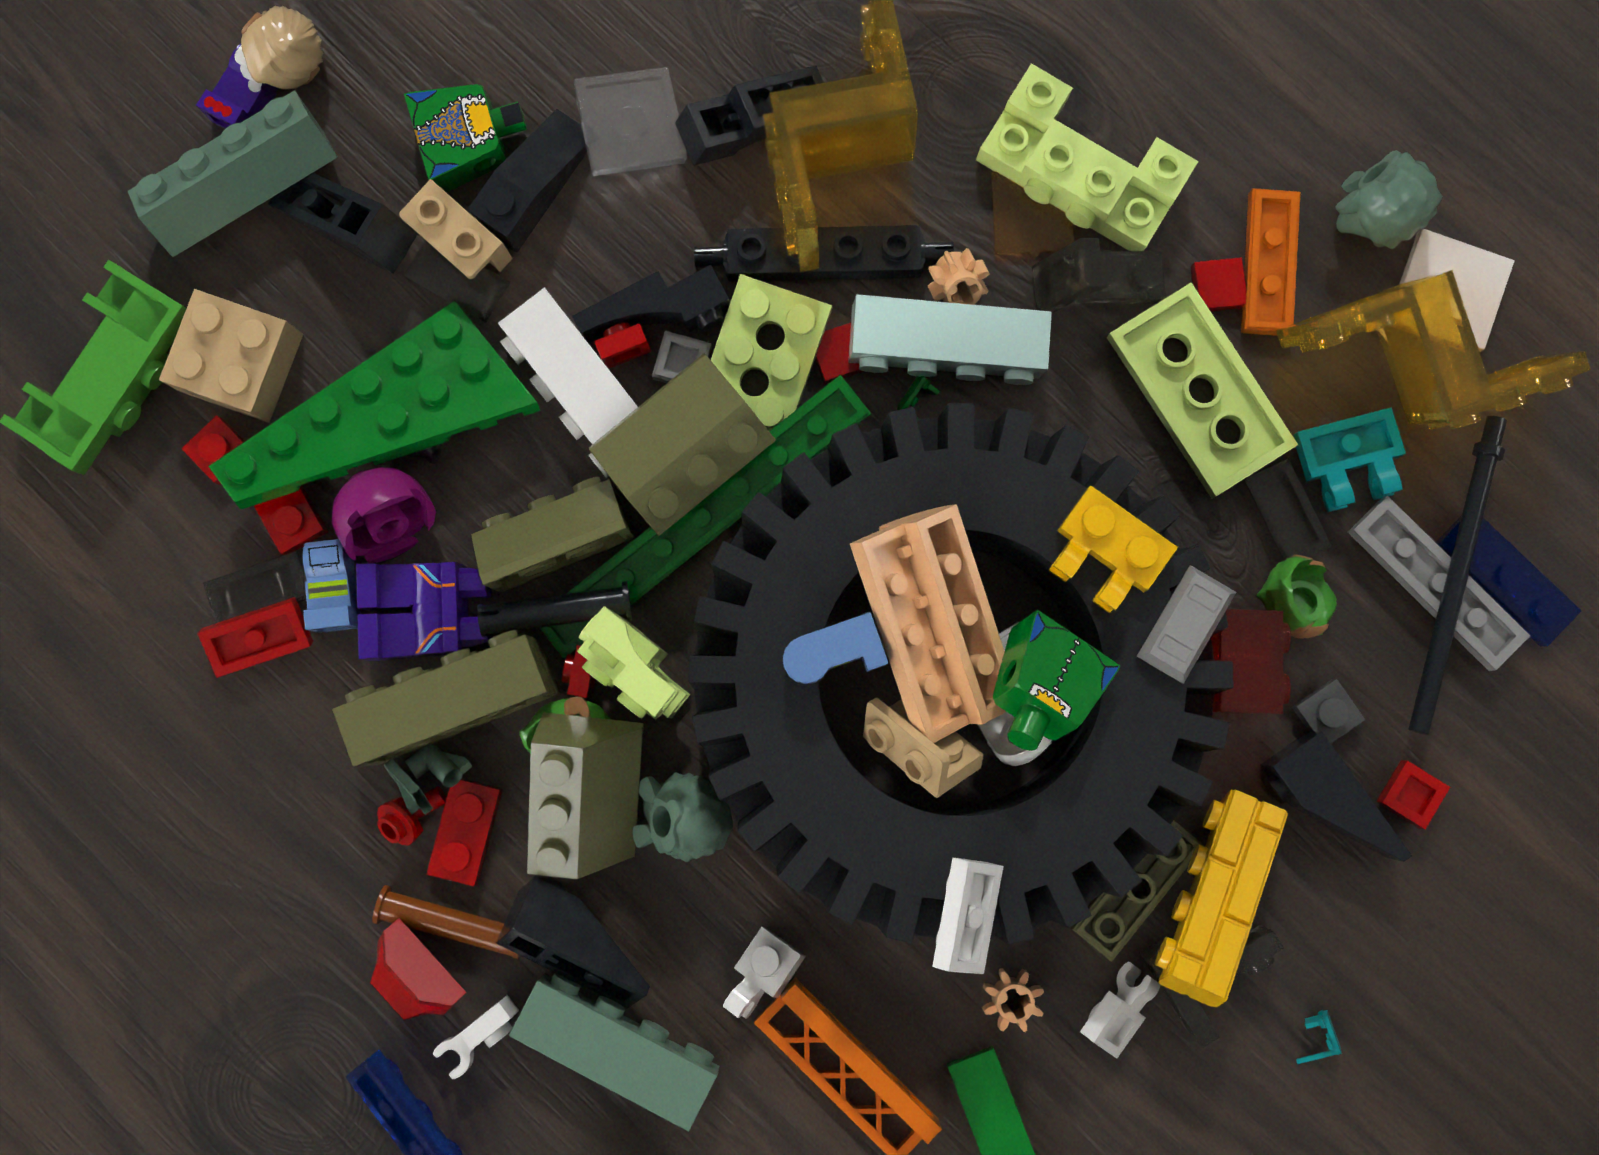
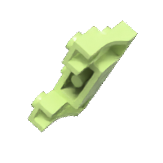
M1031 63L1007 101L1003 113L982 144L976 161L1024 188L1025 193L1032 200L1041 204L1049 203L1063 211L1068 220L1076 226L1085 229L1091 228L1140 257L1199 161L1156 137L1139 167L1133 166L1055 120L1067 102L1073 88Z
M603 606L599 613L581 631L578 638L584 643L577 652L587 659L582 668L604 686L608 685L613 688L615 685L622 690L617 700L642 719L646 713L655 720L662 714L667 718H673L691 695L660 669V663L668 654L630 622Z

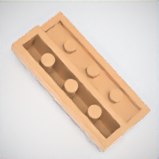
M957 504L925 510L879 526V531L850 543L910 724L935 743L969 724L983 725L1005 713L1006 711L997 706L993 700V693L1005 651Z

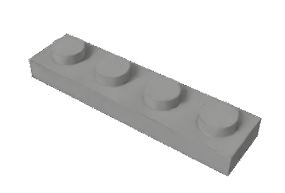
M1389 496L1383 497L1348 533L1436 619L1451 557ZM1468 576L1454 637L1488 671H1494L1530 635L1486 591Z

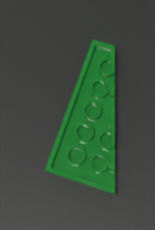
M453 301L208 467L235 504L242 510L299 491L303 484L327 476L333 480L348 475V469L372 461L374 465H378L448 442L451 435L475 427L484 430L498 425L497 420L521 412L526 416L541 410L534 397L459 305Z

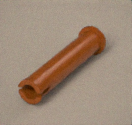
M384 885L379 893L372 917V923L379 925L382 920L394 923L400 918L408 928L509 955L515 959L520 958V955L496 944L504 926L503 922L391 892V886Z

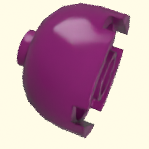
M374 468L356 473L343 485L333 502L332 525L349 558L356 561V556H364L367 563H378L395 558L414 547L419 541L416 537H412V535L420 531L424 524L428 531L434 524L436 510L426 491L415 478L396 468Z

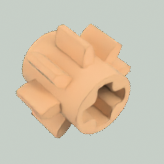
M968 248L962 253L945 251L936 265L929 266L928 268L934 280L928 285L934 301L942 299L943 302L974 305L983 294L988 293L983 279L989 275V271L983 260L975 261Z
M1000 968L999 977L1001 980L995 986L988 983L983 984L985 991L992 996V1002L986 1003L982 1009L986 1015L999 1012L1000 1016L997 1026L1001 1031H1004L1008 1027L1009 1022L1017 1023L1022 1031L1026 1032V1020L1032 1014L1041 1017L1044 1014L1035 1005L1034 999L1041 996L1044 990L1040 985H1034L1029 988L1025 986L1029 978V973L1026 970L1022 969L1018 973L1017 978L1009 977L1003 968ZM1010 989H1015L1019 995H1025L1018 999L1020 1008L1011 1011L1007 1004H1002L1008 1000L1006 992Z

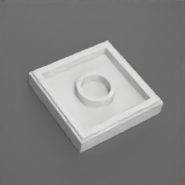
M1422 228L1416 234L1387 321L1479 353L1485 350L1515 260Z

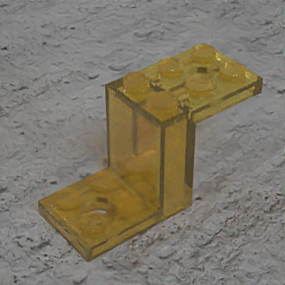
M868 0V4L860 6L864 30L860 32L861 49L864 61H871L873 74L770 93L771 113L762 114L766 135V152L769 167L773 168L775 179L774 190L779 212L782 211L786 251L788 256L797 254L800 272L819 269L818 224L809 179L914 160L918 109L893 0Z
M1453 270L1407 281L1276 330L1282 349L1299 346L1301 353L1317 348L1319 350L1326 349L1348 341V336L1363 331L1367 333L1377 330L1408 424H1428L1429 430L1448 425L1450 429H1456L1481 420L1479 412L1493 408L1496 409V412L1521 406L1527 403L1525 395L1542 391V394H1550L1574 385L1572 377L1591 370L1585 351L1536 356L1487 375Z

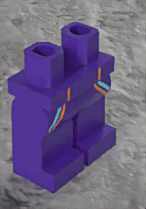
M457 562L384 565L376 563L356 564L358 609L371 612L412 609V613L357 614L359 659L380 661L448 655L462 649L469 648L470 650V647L486 645L488 640L493 638V634L485 637L481 636L478 616L468 617V599L491 598L492 589L483 585L478 569L467 568V566Z

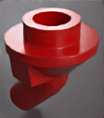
M439 786L424 794L433 808L430 812L445 805L446 795ZM402 796L393 798L378 807V829L384 838L391 843L409 846L424 831L418 819L425 816V814L418 809L411 815Z

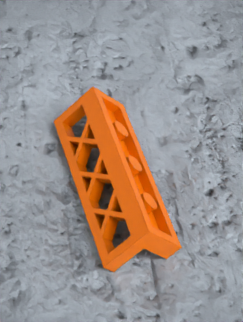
M796 977L785 987L779 998H775L754 1020V1024L886 1155H908L922 1139L929 1144L942 1130L938 1117ZM786 1004L804 1021V1035H783L769 1021ZM809 1027H810L817 1035H809ZM825 1042L840 1057V1070H818L810 1062V1043ZM792 1043H804V1055ZM845 1063H846L852 1070H845ZM840 1078V1091L828 1079ZM845 1078H861L875 1092V1105L854 1106L846 1098ZM881 1099H882L887 1105H881ZM863 1114H876V1127ZM882 1114H898L913 1129L897 1147L882 1133Z

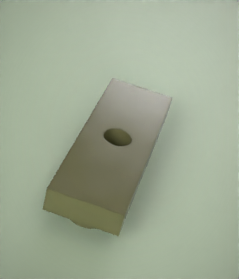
M1174 820L1171 825L1182 833L1183 836L1168 856L1147 854L1134 868V871L1145 882L1144 892L1139 896H1134L1130 890L1122 898L1103 893L1093 899L1087 906L1092 916L1070 927L1111 962L1186 870L1197 845L1205 846Z

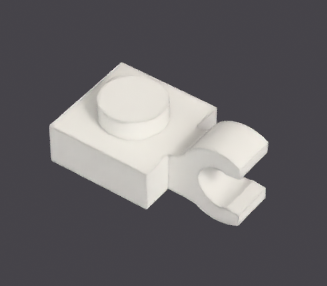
M762 926L734 967L745 978L732 990L726 998L723 1007L737 1018L743 1016L747 1019L754 1011L764 992L773 998H779L806 956L773 931Z
M1129 961L1120 968L1117 974V995L1108 991L1103 1000L1093 1007L1088 1021L1080 1031L1093 1043L1115 1058L1119 1057L1146 1019L1139 1012L1147 1002L1156 996L1160 988V984L1149 975L1144 977L1140 985L1134 987L1135 980L1142 971Z
M506 995L459 1034L445 1039L435 1048L433 1055L436 1058L447 1050H454L460 1055V1064L449 1073L451 1079L462 1076L471 1067L474 1060V1048L484 1041L490 1048L512 1030L513 1027L508 1021L519 1009L510 997Z

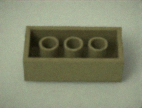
M516 630L508 631L489 639L488 644L490 648L481 652H470L469 648L462 649L440 658L442 667L437 669L423 670L422 667H416L393 676L395 684L393 686L375 689L374 685H370L346 694L345 699L347 703L332 710L352 766L380 765L390 759H395L421 749L428 744H434L560 695L561 692L542 641L525 635V633L518 634Z

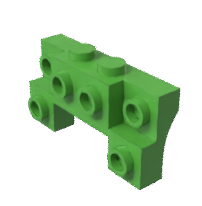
M110 260L106 262L103 268L111 272L112 275L98 296L95 297L87 292L82 301L105 314L106 317L55 393L51 395L42 388L26 382L22 390L28 393L30 397L16 418L4 414L0 420L2 425L34 444L52 459L71 471L82 475L86 474L111 435L120 438L124 431L129 430L137 422L141 414L140 406L150 391L158 388L163 383L159 381V378L169 355L166 352L174 342L187 309Z

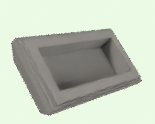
M1190 565L1137 657L1184 684L1237 592Z

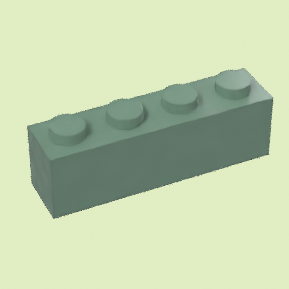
M294 90L284 97L271 100L265 105L263 110L243 122L228 126L220 136L200 148H194L185 152L178 161L157 174H150L144 177L135 187L128 190V194L138 218L168 253L174 257L338 158L324 131Z
M554 973L553 977L544 974L536 982L509 1036L689 1132L718 1075L720 1066L712 1062L714 1056L696 1044L687 1043L684 1048L667 1039L670 1034L669 1031L655 1022L643 1019L642 1023L639 1024L623 1015L625 1008L611 999L599 996L596 1001L579 992L581 985L557 973Z

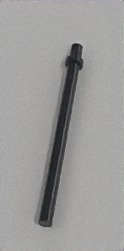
M1486 417L1481 441L1475 443L1472 455L1476 456V461L1408 728L1409 731L1429 735L1496 463L1503 460L1505 448L1501 447L1507 420L1502 417Z

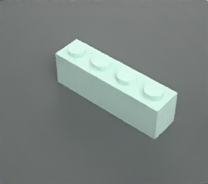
M856 294L851 312L848 362L859 363L860 370L872 373L887 372L888 367L908 368L907 373L909 375L919 377H932L937 375V371L956 372V378L960 380L981 381L985 379V375L1004 376V382L1008 384L1029 385L1033 383V379H1039L1048 370L1052 312Z

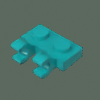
M1392 407L1298 431L1293 435L1298 444L1296 450L1306 482L1321 478L1322 499L1327 512L1348 507V504L1355 503V496L1347 478V471L1368 467V484L1374 500L1395 495L1394 492L1403 490L1402 482L1393 459L1402 457L1406 454Z

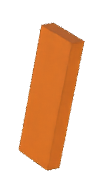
M1252 188L1248 193L1244 265L1247 294L1246 305L1242 308L1241 333L1286 337L1293 334L1301 192Z

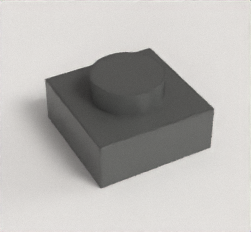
M1337 679L1329 680L1291 706L1308 731H1322L1330 743H1333L1365 721V718Z

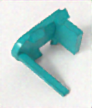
M1321 1010L1318 1012V1015L1305 1018L1306 1029L1317 1026L1327 1028L1326 1043L1329 1051L1297 1058V1064L1342 1054L1328 1010Z

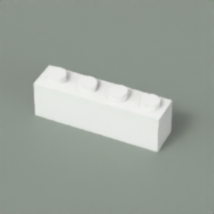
M545 287L498 322L507 335L500 343L518 365L525 359L537 374L529 380L547 403L554 397L566 410L559 418L576 440L585 435L593 445L638 408ZM590 453L588 456L606 478L609 477L594 455Z

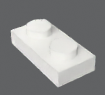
M952 858L932 967L948 972L984 974L1004 866L983 861Z

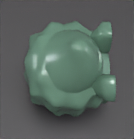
M1397 150L1390 152L1366 172H1353L1343 182L1341 187L1350 194L1335 206L1336 210L1340 213L1336 221V228L1340 233H1352L1371 239L1376 247L1386 246L1390 249L1395 248L1401 241L1411 239L1418 230L1425 228L1429 220L1437 214V206L1441 203L1443 196L1437 188L1435 176L1430 172L1425 162L1415 160L1408 152L1403 154Z
M674 773L662 784L658 783L652 776L645 777L640 781L638 793L643 798V812L648 824L633 827V840L636 847L643 848L654 843L656 850L660 854L666 853L675 859H681L685 862H690L692 859L702 856H710L716 850L724 848L727 838L733 829V819L726 801L719 800L713 785L708 780H705L702 776H693L691 773L685 775Z

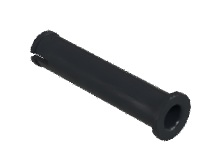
M623 581L622 587L488 605L478 604L477 612L480 614L478 616L481 636L485 637L490 634L505 633L512 630L520 631L586 622L598 614L603 606L621 617L626 616L627 621H631L632 610L628 582Z

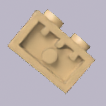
M432 179L423 186L399 213L405 223L469 279L475 278L488 262L501 272L513 259L503 242Z
M877 697L867 703L863 737L874 750L883 753L900 767L911 781L920 784L934 797L938 798L981 769L984 754L957 732L933 743L913 727L909 722L902 699L890 707Z

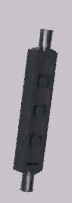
M920 225L727 229L723 247L694 246L695 268L709 265L723 266L728 281H738L740 274L760 281L920 278L925 262H937L944 255L945 251L954 252V242L925 243Z

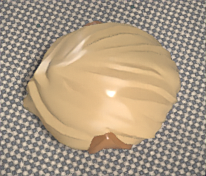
M274 6L269 8V11H263L262 14L256 12L241 31V48L247 69L253 80L257 83H266L283 90L296 89L301 85H307L320 71L318 65L323 62V51L321 49L322 39L317 35L318 31L314 28V24L309 18H306L297 10L287 9L284 6Z

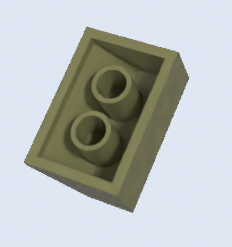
M703 353L591 445L589 450L627 500L657 535L660 536L776 441V439L707 355Z
M593 477L572 487L574 493L558 500H556L554 495H548L530 502L527 505L528 512L513 518L510 517L509 513H504L481 523L483 530L471 534L479 576L483 585L503 593L633 541L636 537L612 481L608 479L601 482L600 477Z
M543 712L531 741L527 874L579 879L635 857L636 844L633 840V827L638 825L640 795L638 792L641 779L644 723Z

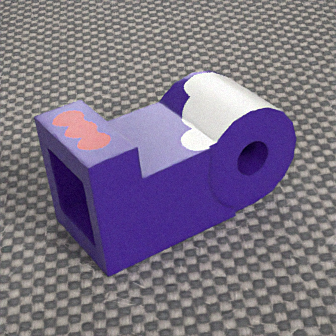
M240 43L232 53L228 67L213 91L211 92L206 89L196 106L213 123L226 129L228 126L241 123L263 110L267 103L275 99L278 88L266 83H257L253 80L247 69Z

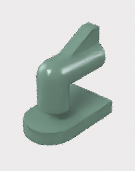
M434 744L423 746L405 761L416 779L430 770L445 787L456 785L461 780L462 774L472 767L465 757L445 753ZM393 759L384 764L389 775L397 783L410 814L412 815L418 809L425 815L429 813L433 808L414 781Z

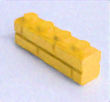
M1230 790L1221 802L1217 800L1212 801L1203 823L1204 828L1211 830L1205 847L1200 844L1197 845L1187 869L1188 873L1195 875L1189 892L1185 890L1180 892L1172 911L1171 918L1179 921L1174 938L1172 939L1167 936L1164 938L1156 957L1155 965L1163 968L1158 981L1160 985L1180 994H1186L1190 998L1211 1007L1217 1008L1227 1001L1288 816L1286 810L1265 801L1260 802L1257 798L1238 790Z

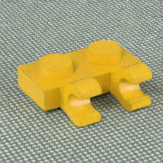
M1090 485L1057 530V532L1069 539V542L1053 562L1049 571L1067 582L1080 568L1087 555L1093 556L1113 571L1092 600L1106 612L1111 613L1113 609L1116 610L1132 585L1143 593L1148 591L1178 547Z

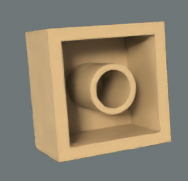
M194 289L159 381L182 393L270 423L303 333L286 320Z

